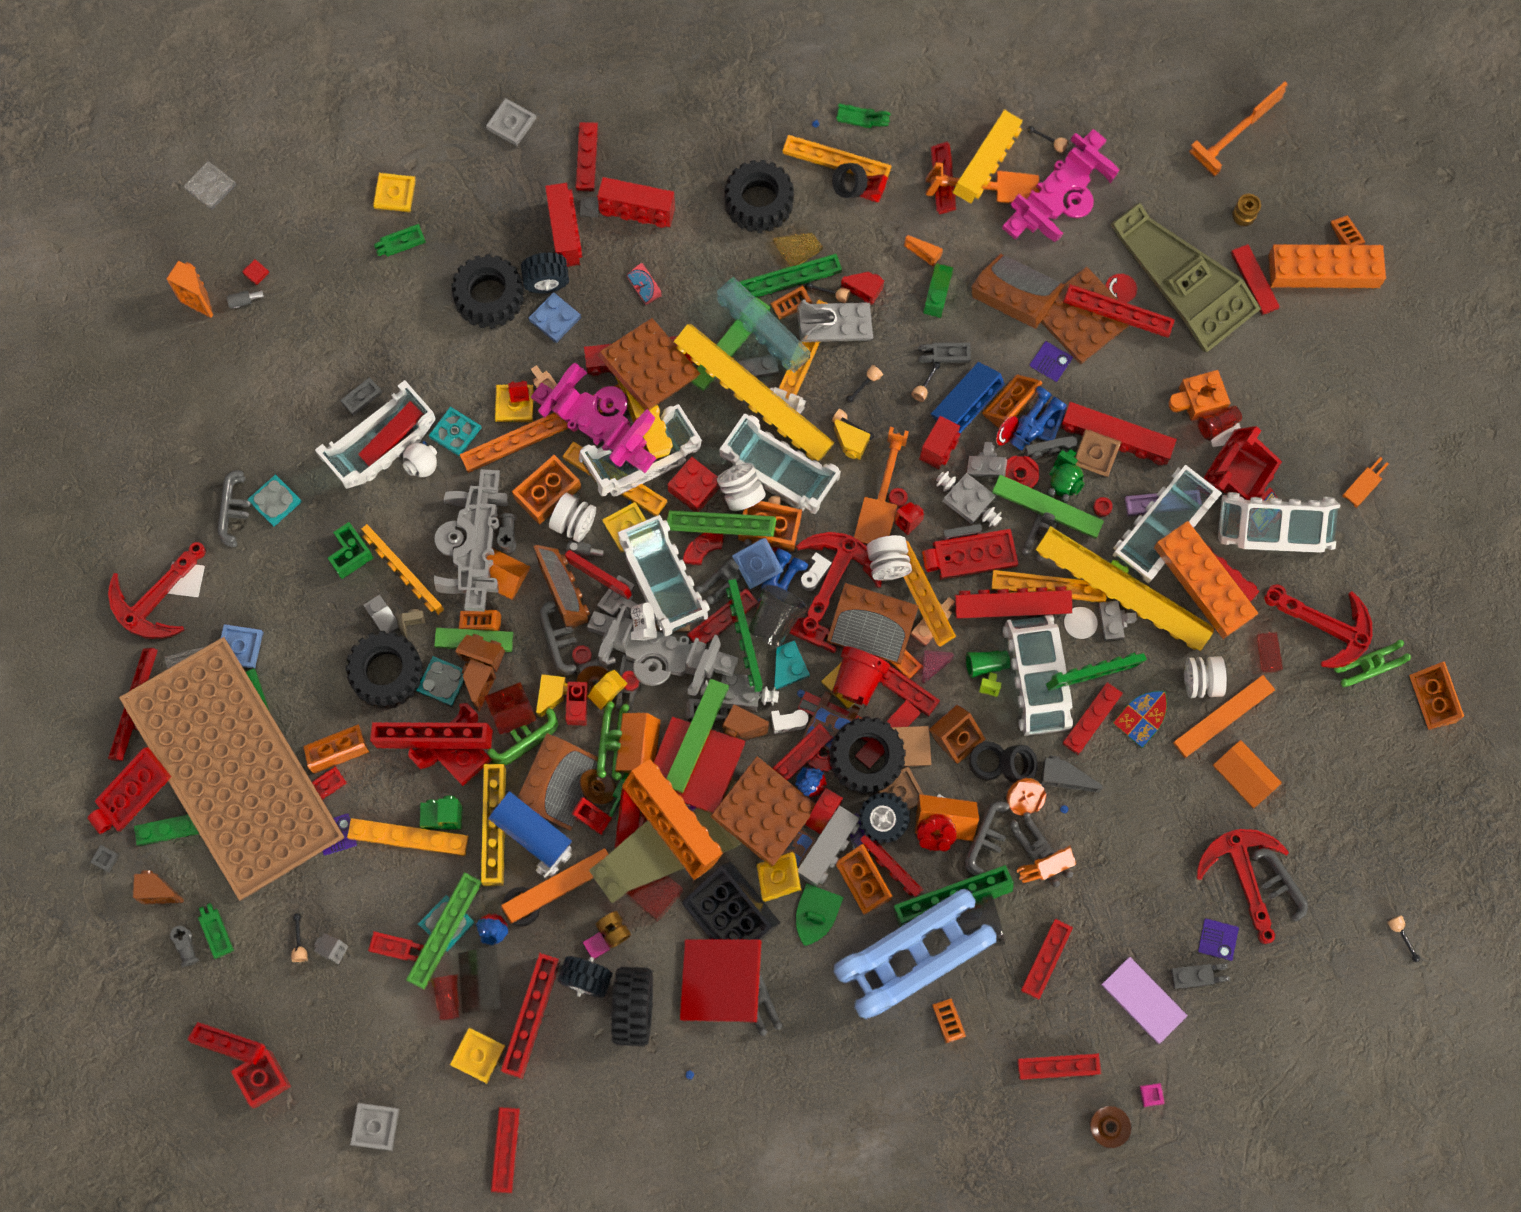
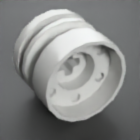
M752 463L733 466L721 473L717 478L722 493L726 494L724 497L728 507L732 511H739L754 506L766 495L761 482L757 480L758 475Z
M566 492L560 498L552 513L549 528L561 534L567 529V537H573V540L580 542L593 524L596 507L593 505L588 506V503L585 501L578 507L579 499Z
M895 535L881 537L871 541L866 546L869 560L873 561L870 564L871 570H873V579L879 581L894 580L904 577L912 571L911 564L909 563L910 558L906 555L908 548L905 537Z
M1221 656L1207 657L1205 665L1202 657H1197L1196 661L1193 657L1186 659L1184 682L1189 698H1196L1197 695L1202 698L1206 690L1209 697H1223L1225 695L1227 683L1226 667Z

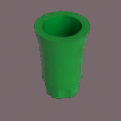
M1007 650L966 652V668L971 679L990 672H1000L1010 668V656Z

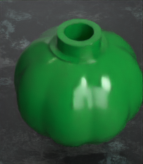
M1064 463L1059 467L1054 466L1049 473L1051 476V488H1054L1055 494L1060 497L1064 494H1068L1069 497L1073 494L1077 495L1085 484L1083 482V472L1076 464Z

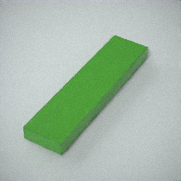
M436 628L435 648L457 649L466 634L470 636L477 634L482 636L484 641L490 642L494 640L501 643L505 652H512L513 632Z

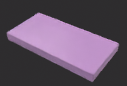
M1131 957L1101 984L1157 1044H1160L1187 1017L1179 1006Z

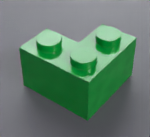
M350 522L333 532L343 548L329 556L328 560L341 579L373 559L370 550Z
M443 796V799L426 800V803H421L420 806L421 829L462 830L463 806L458 799H455V796Z

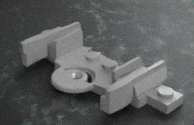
M481 469L479 486H470L469 493L449 491L445 492L444 496L445 504L465 507L459 511L457 521L444 523L435 534L437 549L444 555L453 557V564L458 568V579L434 576V584L437 592L466 594L465 611L485 612L487 592H498L499 590L497 579L490 578L489 569L493 565V560H487L486 557L494 555V550L492 549L493 529L499 527L496 506H508L507 494L498 493L500 470ZM456 527L462 528L467 534V539L463 545V534L456 530ZM457 535V538L455 540L450 539V536Z
M623 605L618 613L617 618L594 611L587 626V631L603 635L598 655L599 665L607 668L609 656L614 648L625 653L626 659L634 662V675L638 681L645 685L655 686L662 684L669 678L670 674L682 676L685 673L692 674L694 679L687 689L688 695L696 696L702 687L704 678L711 679L713 672L732 677L739 661L738 657L719 652L721 643L718 635H714L708 650L705 649L706 643L699 642V638H695L694 643L689 644L687 636L680 637L678 642L675 637L670 635L665 637L663 633L656 631L657 638L645 641L631 640V632L634 631L633 618L630 619V613L625 605ZM659 660L665 664L666 671L662 670V664ZM655 667L656 670L654 672L649 671V668Z

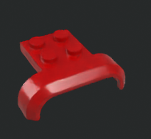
M461 703L458 715L450 723H477L478 714L468 703ZM410 748L408 753L409 758L421 769L428 768L439 761L462 786L484 768V764L492 761L491 757L483 749L413 750Z

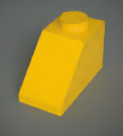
M836 419L834 431L843 453L849 458L860 460L869 442L870 434Z
M613 670L607 673L593 687L588 697L602 710L628 683Z
M541 676L536 711L538 717H543L548 708L553 709L564 701V695H567L565 677Z

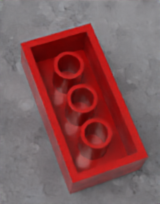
M602 177L597 196L599 213L608 217H620L623 220H636L642 224H655L661 228L671 227L675 211L673 191Z
M567 183L547 185L545 188L555 252L566 258L567 267L580 265L579 258H583L572 189H568Z

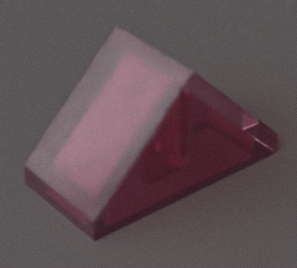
M924 650L921 682L923 684L948 665L954 658L953 653Z

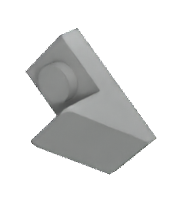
M380 594L364 604L365 609L380 631H385L389 634L390 631L394 632L399 629L395 616Z

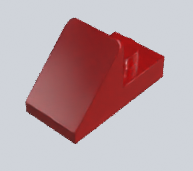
M885 174L867 176V187L859 197L878 203L888 181V177Z
M581 797L571 813L576 821L584 823L601 835L611 820L610 816L584 797Z

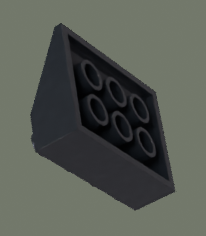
M732 862L721 865L681 902L711 940H762L781 923Z

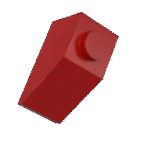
M870 272L845 276L841 280V288L850 289L851 294L870 303V305L874 303L884 286L882 277Z
M909 502L896 511L894 524L906 535H909L923 521L924 511L919 505Z
M825 788L805 826L821 835L841 805L843 798Z

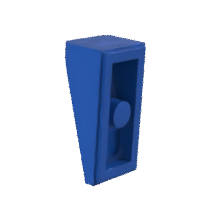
M1066 408L1062 411L1057 410L1043 426L1044 432L1036 438L1044 441L1054 440Z

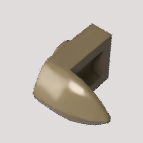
M412 609L408 613H402L397 616L399 630L406 638L407 626L426 623L425 615L419 609Z

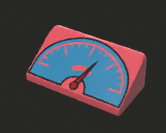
M643 263L637 265L626 275L645 305L661 297L660 288Z

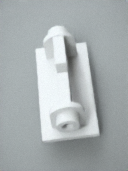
M777 387L770 388L798 413H802L806 403L803 397L790 393L789 398L786 399L787 391Z
M568 846L551 868L541 861L536 866L537 869L535 871L541 876L545 873V880L555 876L559 871V865L562 862L566 863L572 854L570 852L572 848Z

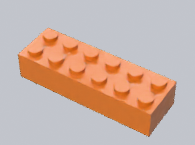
M1273 244L1268 254L1271 287L1380 288L1386 279L1383 245Z
M1189 521L1162 538L1153 547L1222 639L1228 637L1258 614L1257 610Z
M649 759L633 769L622 787L695 880L710 870L723 853L720 846L711 839L707 829L701 826L694 812L688 809L683 798L677 795L672 788L671 782L664 778L655 763Z

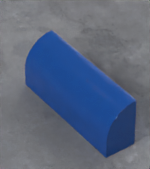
M977 362L931 413L934 420L937 422L939 417L942 416L959 425V433H961L1005 385L1001 373Z
M510 791L488 818L549 868L553 866L572 842Z

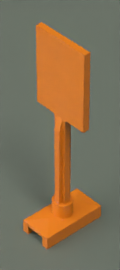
M1285 81L1254 108L1253 113L1239 123L1216 145L1206 150L1196 140L1191 145L1190 153L1215 177L1222 167V164L1215 158L1219 151L1282 99L1288 83Z
M935 163L926 178V182L931 183L926 191V195L933 196L939 186H956L960 178L943 175V163ZM997 171L996 182L990 181L986 187L983 185L982 189L996 190L997 202L1012 204L1018 194L1027 199L1030 196L1031 190L1039 193V189L1036 187L1039 183V175Z
M890 427L887 442H890L889 448L891 450L877 500L864 497L854 538L864 544H868L881 537L890 536L898 505L887 503L885 499L897 453L900 451L901 445L906 446L909 431H905L904 436H902L900 433L894 434V428Z

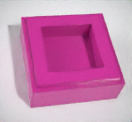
M600 932L583 942L594 960L610 950Z
M1161 1083L1140 1086L1143 1107L1165 1104Z

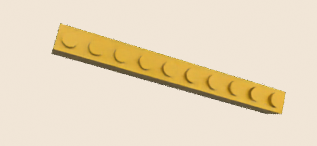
M687 324L674 342L677 344L676 348L684 354L687 352L692 356L691 360L696 365L700 366L701 364L706 368L705 372L713 378L716 376L721 380L719 383L727 390L729 388L735 392L733 395L740 401L745 400L753 412L761 413L764 416L762 419L769 425L773 423L782 436L790 437L792 439L791 443L798 449L802 447L811 460H821L835 443L692 324Z
M1051 526L1036 548L1040 556L1046 559L1050 558L1055 561L1058 567L1071 571L1074 577L1082 578L1092 588L1102 590L1108 598H1115L1120 601L1123 607L1133 609L1139 617L1149 619L1157 628L1170 632L1173 638L1185 641L1186 645L1191 649L1201 651L1214 632V627Z

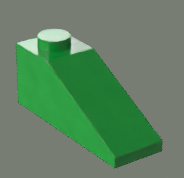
M936 263L923 314L942 317L954 267Z

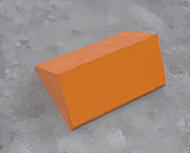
M1017 374L982 412L983 416L1000 429L1005 420L1011 416L1018 417L1037 396L1036 388L1042 386L1041 380Z
M492 548L494 555L486 557L487 560H493V565L489 569L490 578L497 579L499 588L497 593L513 600L531 567Z
M1445 662L1409 675L1428 730L1456 723L1464 717Z
M648 713L622 714L620 728L622 736L619 739L621 746L617 751L615 771L630 773L649 759L654 763L657 754L660 719Z
M359 724L303 746L307 765L313 774L369 752Z
M1242 740L1235 744L1213 765L1253 809L1282 783Z
M918 795L915 834H917V826L922 819L926 820L933 814H942L948 816L951 822L955 824L957 831L956 839L973 841L979 821L977 802ZM935 830L932 834L939 835L940 830Z
M861 844L837 861L836 866L863 914H867L891 901L892 895L864 844Z

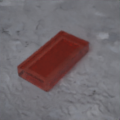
M1277 632L1258 634L1257 641L1262 673L1282 671L1283 666Z

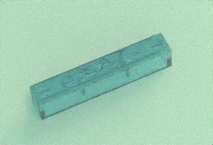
M734 277L717 290V301L722 307L726 306L733 318L739 319L743 323V327L748 332H752L760 344H765L769 348L770 354L773 357H778L787 370L790 369L795 373L810 359V351Z

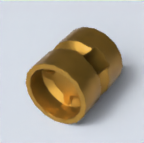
M1253 194L1242 195L1232 213L1235 223L1240 226L1251 225L1261 209L1260 199Z
M617 911L606 915L595 924L599 932L605 934L604 940L610 949L620 945L632 935L627 926L622 925L623 920Z

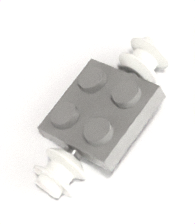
M949 471L946 473L942 472L936 479L938 482L937 487L942 485L944 492L951 490L944 497L943 502L971 524L981 514L983 515L982 522L988 521L990 523L989 527L992 525L996 527L1002 519L1000 517L1001 512L996 514L994 512L995 507L987 508L995 499V494L968 473L957 484L955 483V476L952 478L948 476Z
M722 674L721 683L727 684L729 689L720 708L732 709L733 705H736L744 710L757 712L759 699H761L764 706L767 702H771L772 706H774V703H778L779 691H775L776 687L770 691L766 686L762 693L761 691L754 692L753 686H749L747 675L733 674L732 677ZM707 680L706 683L702 684L701 695L704 694L707 688Z

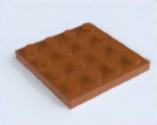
M1085 267L1064 284L1060 294L1041 321L1080 365L1130 326L1063 303L1069 284L1118 300L1088 267Z
M653 318L612 343L598 354L599 358L644 410H651L700 375L699 371L676 348L674 342Z
M757 756L710 817L772 867L806 823L816 804Z

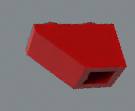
M568 682L567 725L587 726V682Z

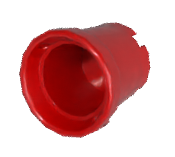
M844 646L841 654L842 662L832 693L835 695L840 693L843 699L861 706L864 704L867 707L880 679L888 672L890 664L863 650Z

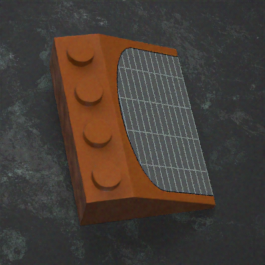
M1000 254L980 273L972 285V298L1036 329L1060 294L1064 284Z
M540 545L533 546L539 567L556 602L565 627H572L573 629L589 622L587 617L590 615L586 604L582 605L580 601L583 598L579 588H575L572 583L575 581L572 571H567L565 565H568L565 555H560L558 549Z
M845 583L827 642L841 647H854L881 659L901 665L919 605Z
M546 733L518 798L549 823L571 831L576 821L571 813L581 797L586 798L580 789V777L587 770L597 769L598 757L563 739Z

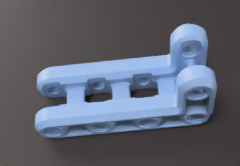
M962 889L867 949L851 954L834 965V973L839 981L848 983L857 980L865 993L864 997L855 1001L854 1008L860 1017L868 1019L881 1014L996 942L997 935L989 925L984 924L981 926V929L967 935L963 933L956 919L960 917V914L969 908L975 907V899L970 891ZM935 929H943L951 944L942 953L931 956L922 940ZM908 949L917 966L912 968L913 971L897 977L889 964V960L898 952ZM873 970L876 971L883 983V987L874 990L871 989L864 977L867 972Z

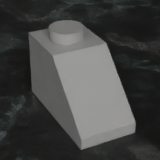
M325 933L322 937H318L314 945L316 953L338 965L348 948L339 939Z

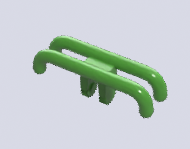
M1398 640L1389 646L1359 657L1349 665L1334 668L1335 673H1342L1361 665L1364 671L1348 679H1342L1340 685L1342 687L1354 685L1408 662L1411 659V655L1406 653L1384 664V655L1403 647L1404 641Z
M608 702L603 713L597 775L599 778L606 776L607 750L614 751L612 777L614 780H620L621 774L615 771L617 751L621 746L619 739L622 736V731H620L622 714L628 712L629 706L627 704L622 705L619 711L617 730L609 731L614 703Z
M551 708L546 710L548 722L533 733L520 720L518 722L519 727L527 736L524 739H521L515 729L510 727L508 731L517 744L501 754L496 753L494 749H489L487 754L491 757L492 762L506 766L541 743L546 733L552 735L558 727V720L554 711Z

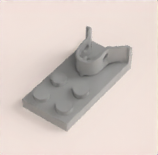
M801 300L797 305L800 342L867 341L873 339L870 303L809 304L806 300Z

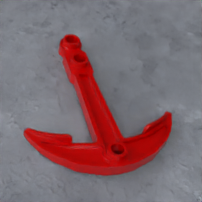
M836 532L815 534L796 546L797 550H823V547L837 552L821 590L815 596L807 617L802 623V629L806 633L811 634L817 630L818 622H821L829 605V599L851 559L863 565V571L873 580L877 588H881L882 581L875 580L872 577L873 570H871L870 564L873 561L869 560L867 547L860 540L850 535ZM849 545L851 549L848 550L845 548V546ZM819 608L821 612L817 613L814 609ZM811 624L813 628L808 629L806 625Z
M199 542L192 543L189 551L183 552L171 565V569L132 607H129L124 601L125 597L120 588L118 573L113 574L108 590L110 608L117 621L127 631L146 639L169 638L185 631L183 626H169L158 622L154 625L147 621L146 617L181 578L185 577L197 564V559L205 555L206 550L203 544ZM195 547H200L198 551H193ZM182 561H186L185 565H180ZM133 617L132 622H127V619Z
M1270 589L1264 596L1267 605L1276 606L1278 610L1285 614L1300 618L1347 643L1345 650L1343 649L1332 658L1322 661L1320 663L1321 667L1339 668L1355 662L1368 649L1373 636L1371 617L1364 603L1352 591L1349 592L1348 596L1352 608V619L1355 620L1354 627L1312 609L1287 594H1281L1276 589Z
M1251 829L1232 830L1224 833L1209 844L1200 858L1197 880H1201L1206 871L1219 860L1217 857L1229 853L1247 899L1248 910L1254 928L1258 931V940L1263 944H1269L1274 941L1275 933L1270 928L1272 923L1266 905L1262 902L1247 847L1259 846V849H1269L1285 856L1289 852L1277 839L1261 831ZM1233 836L1238 838V843L1233 842ZM1259 912L1263 913V920L1258 918ZM1265 932H1269V933H1270V938H1269V939H1266V938H1265V936H1264Z

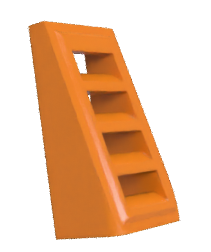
M1348 215L1330 222L1341 245L1365 244L1364 238ZM1342 222H1345V223H1346V225H1343V226H1340V227H1339V225H1338L1339 223H1342Z
M909 235L905 238L904 247L929 265L934 266L941 258L942 248Z
M803 286L771 303L779 320L797 312V305H794L793 298L799 304L801 302L799 296L802 295L807 303L813 304ZM785 302H789V304L791 305L790 309H788ZM782 304L785 311L781 312L778 305Z
M485 610V612L460 611L459 629L500 631L501 614L497 610ZM468 616H470V625H467ZM476 617H478V619H477V625H475V618H476Z
M952 999L932 1005L946 1044L966 1037ZM950 1007V1010L939 1012L940 1008ZM951 1013L953 1015V1017L945 1020L942 1019V1016ZM955 1021L956 1025L945 1027V1024ZM958 1029L957 1033L948 1035V1031Z

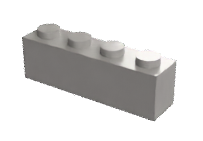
M841 806L838 807L799 867V877L815 887L819 883H824L828 877L826 871L829 867L833 868L839 860L837 854L840 850L844 852L849 844L848 837L850 834L855 835L860 827L857 816Z

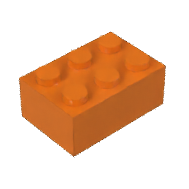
M553 455L516 487L512 494L515 501L540 525L553 513L560 498L566 492L574 495L581 489L580 480Z
M764 501L744 509L743 515L775 516L777 520L773 537L738 535L739 541L750 539L754 544L766 537L770 547L794 552L802 518V509Z

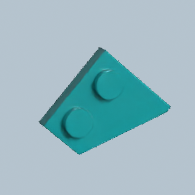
M795 641L777 647L775 691L810 677Z

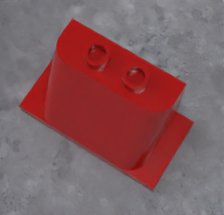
M1257 426L1234 429L1203 479L1217 490H1221L1226 494L1229 492L1239 493V496L1245 500H1251L1252 497L1260 498L1264 494L1268 483L1273 480L1274 474L1282 461L1257 439L1261 432ZM1201 483L1197 487L1201 492H1210Z

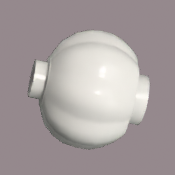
M422 443L409 445L403 455L404 469L411 476H430L436 469L437 459L435 455L437 451L433 446H426Z

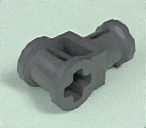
M503 513L500 515L501 527L497 543L501 552L511 554L516 550L514 523L517 520V516L511 513Z
M184 926L174 927L171 930L170 938L175 943L177 951H179L182 960L181 967L196 964L199 962V959L196 958L193 950L192 933ZM179 932H183L185 934L183 935V940L177 938L178 936H180Z

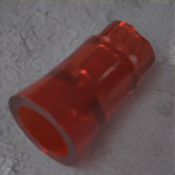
M1234 405L1210 415L1199 417L1197 424L1202 436L1207 441H1211L1219 434L1234 427L1242 421L1243 417L1239 408Z
M458 974L430 979L440 1021L458 1018Z

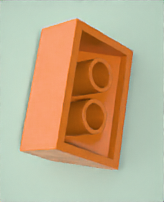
M178 261L167 277V281L179 302L212 318L213 312L204 283L199 278L200 276L195 271L196 268L188 262L184 264Z

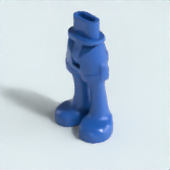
M1041 386L1036 388L1038 398L1035 405L1026 416L1022 415L1020 417L1016 433H1013L1015 436L1010 441L1021 451L1027 444L1030 445L1029 442L1041 436L1044 432L1043 426L1057 410L1062 411L1067 406L1054 396L1046 410L1036 420L1035 418L1042 407L1052 397V394Z
M779 548L775 552L782 569H784L792 555ZM793 557L780 583L777 582L781 573L763 582L761 596L758 599L760 603L756 610L770 617L772 611L776 610V607L788 596L787 588L795 573L805 571L808 564Z

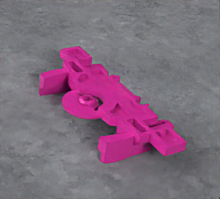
M1092 129L1084 139L1077 133H1074L1070 141L1076 145L1075 148L1070 151L1064 163L1060 160L1055 163L1054 171L1043 183L1037 184L1036 187L1040 192L1036 193L1031 190L1030 196L1027 199L1020 194L1015 197L1011 207L1016 212L1003 225L1002 229L1016 240L1026 228L1032 233L1039 229L1046 237L1056 242L1062 237L1063 233L1049 220L1050 218L1056 219L1062 213L1072 218H1082L1091 211L1094 200L1091 192L1086 188L1091 180L1090 173L1096 168L1111 184L1119 172V169L1113 162L1098 152L1107 140L1097 131ZM1070 191H1076L1068 195L1066 202L1069 208L1067 209L1064 206L1063 197ZM1072 200H1077L1078 204L1074 205Z
M573 363L567 369L554 390L541 382L532 394L531 399L541 405L538 412L544 418L552 410L568 423L567 426L571 431L575 432L579 428L582 433L593 439L596 446L601 441H604L602 449L612 452L609 459L616 466L621 467L627 461L643 473L648 471L656 460L654 455L643 449L647 443L643 436L655 420V417L648 409L630 427V421L623 416L628 402L625 393L621 389L614 386L604 387L596 392L594 396L586 392L579 394L574 389L580 379L587 374L576 363ZM599 402L600 409L604 413L610 414L616 411V409L619 412L611 417L602 416L598 411ZM609 403H613L611 408H607Z

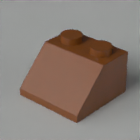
M466 634L455 651L458 657L468 663L471 659H474L492 667L494 672H497L505 653L504 648L501 646L502 644L494 640L490 642L484 641V638L477 634L472 636Z
M471 659L469 663L464 665L462 674L476 710L480 712L496 679V675L492 667Z
M733 705L723 724V734L746 741L767 734L769 722Z
M959 705L952 708L928 729L936 743L956 764L962 761L978 744L985 740L970 712Z
M145 870L141 871V874H134L133 899L140 903L169 904L184 902V899L153 871Z

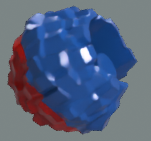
M806 767L801 769L795 782L797 789L804 796L808 797L820 795L827 784L823 771Z
M489 913L476 923L481 943L494 946V944L502 942L506 934H508L507 923L500 915H491Z

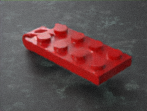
M1011 529L935 541L932 544L935 549H927L922 552L925 570L932 572L940 569V580L1018 567L1019 565Z
M149 747L143 748L94 801L100 809L93 811L87 819L99 834L108 831L112 825L118 832L122 831L171 778V775Z

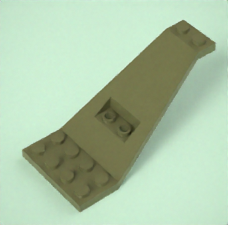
M1141 203L1135 204L1110 224L1121 242L1183 319L1203 352L1211 350L1261 309L1242 278L1152 220Z
M733 776L731 778L725 796L737 782ZM698 808L693 811L701 826L707 829L711 839L718 843L722 853L735 849L742 844L710 817L712 813ZM647 821L603 860L589 869V871L610 902L614 903L630 890L685 868L651 823Z

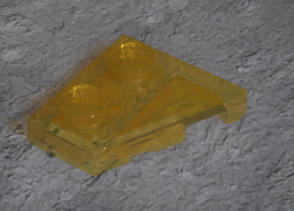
M813 233L773 239V243L791 267L803 263L823 250V246Z

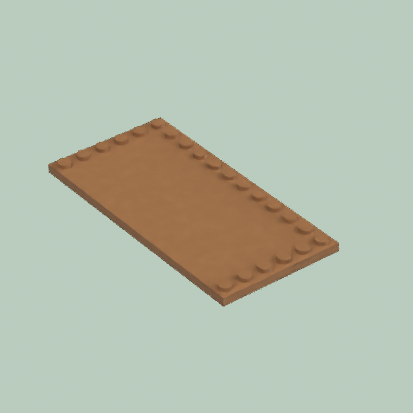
M225 637L119 697L147 746L171 775L169 783L239 901L345 838Z

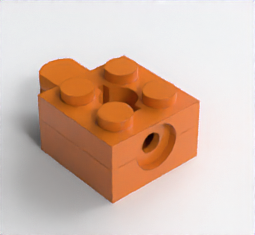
M1218 370L1183 379L1179 386L1180 392L1173 394L1168 402L1169 408L1173 412L1187 410L1191 421L1225 412L1231 404Z

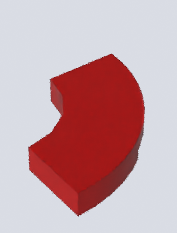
M702 533L691 541L684 552V563L702 565L704 557L709 552L722 549L723 534Z

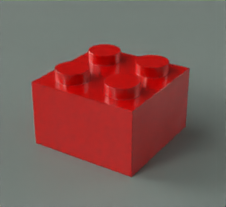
M940 416L922 447L919 460L940 470L942 464L946 466L951 451L955 450L961 435L959 433L960 426Z
M691 457L668 483V492L692 511L700 512L721 486L717 482L718 476Z
M268 1049L263 1051L256 1065L245 1062L231 1071L248 1104L255 1109L291 1087L274 1054Z

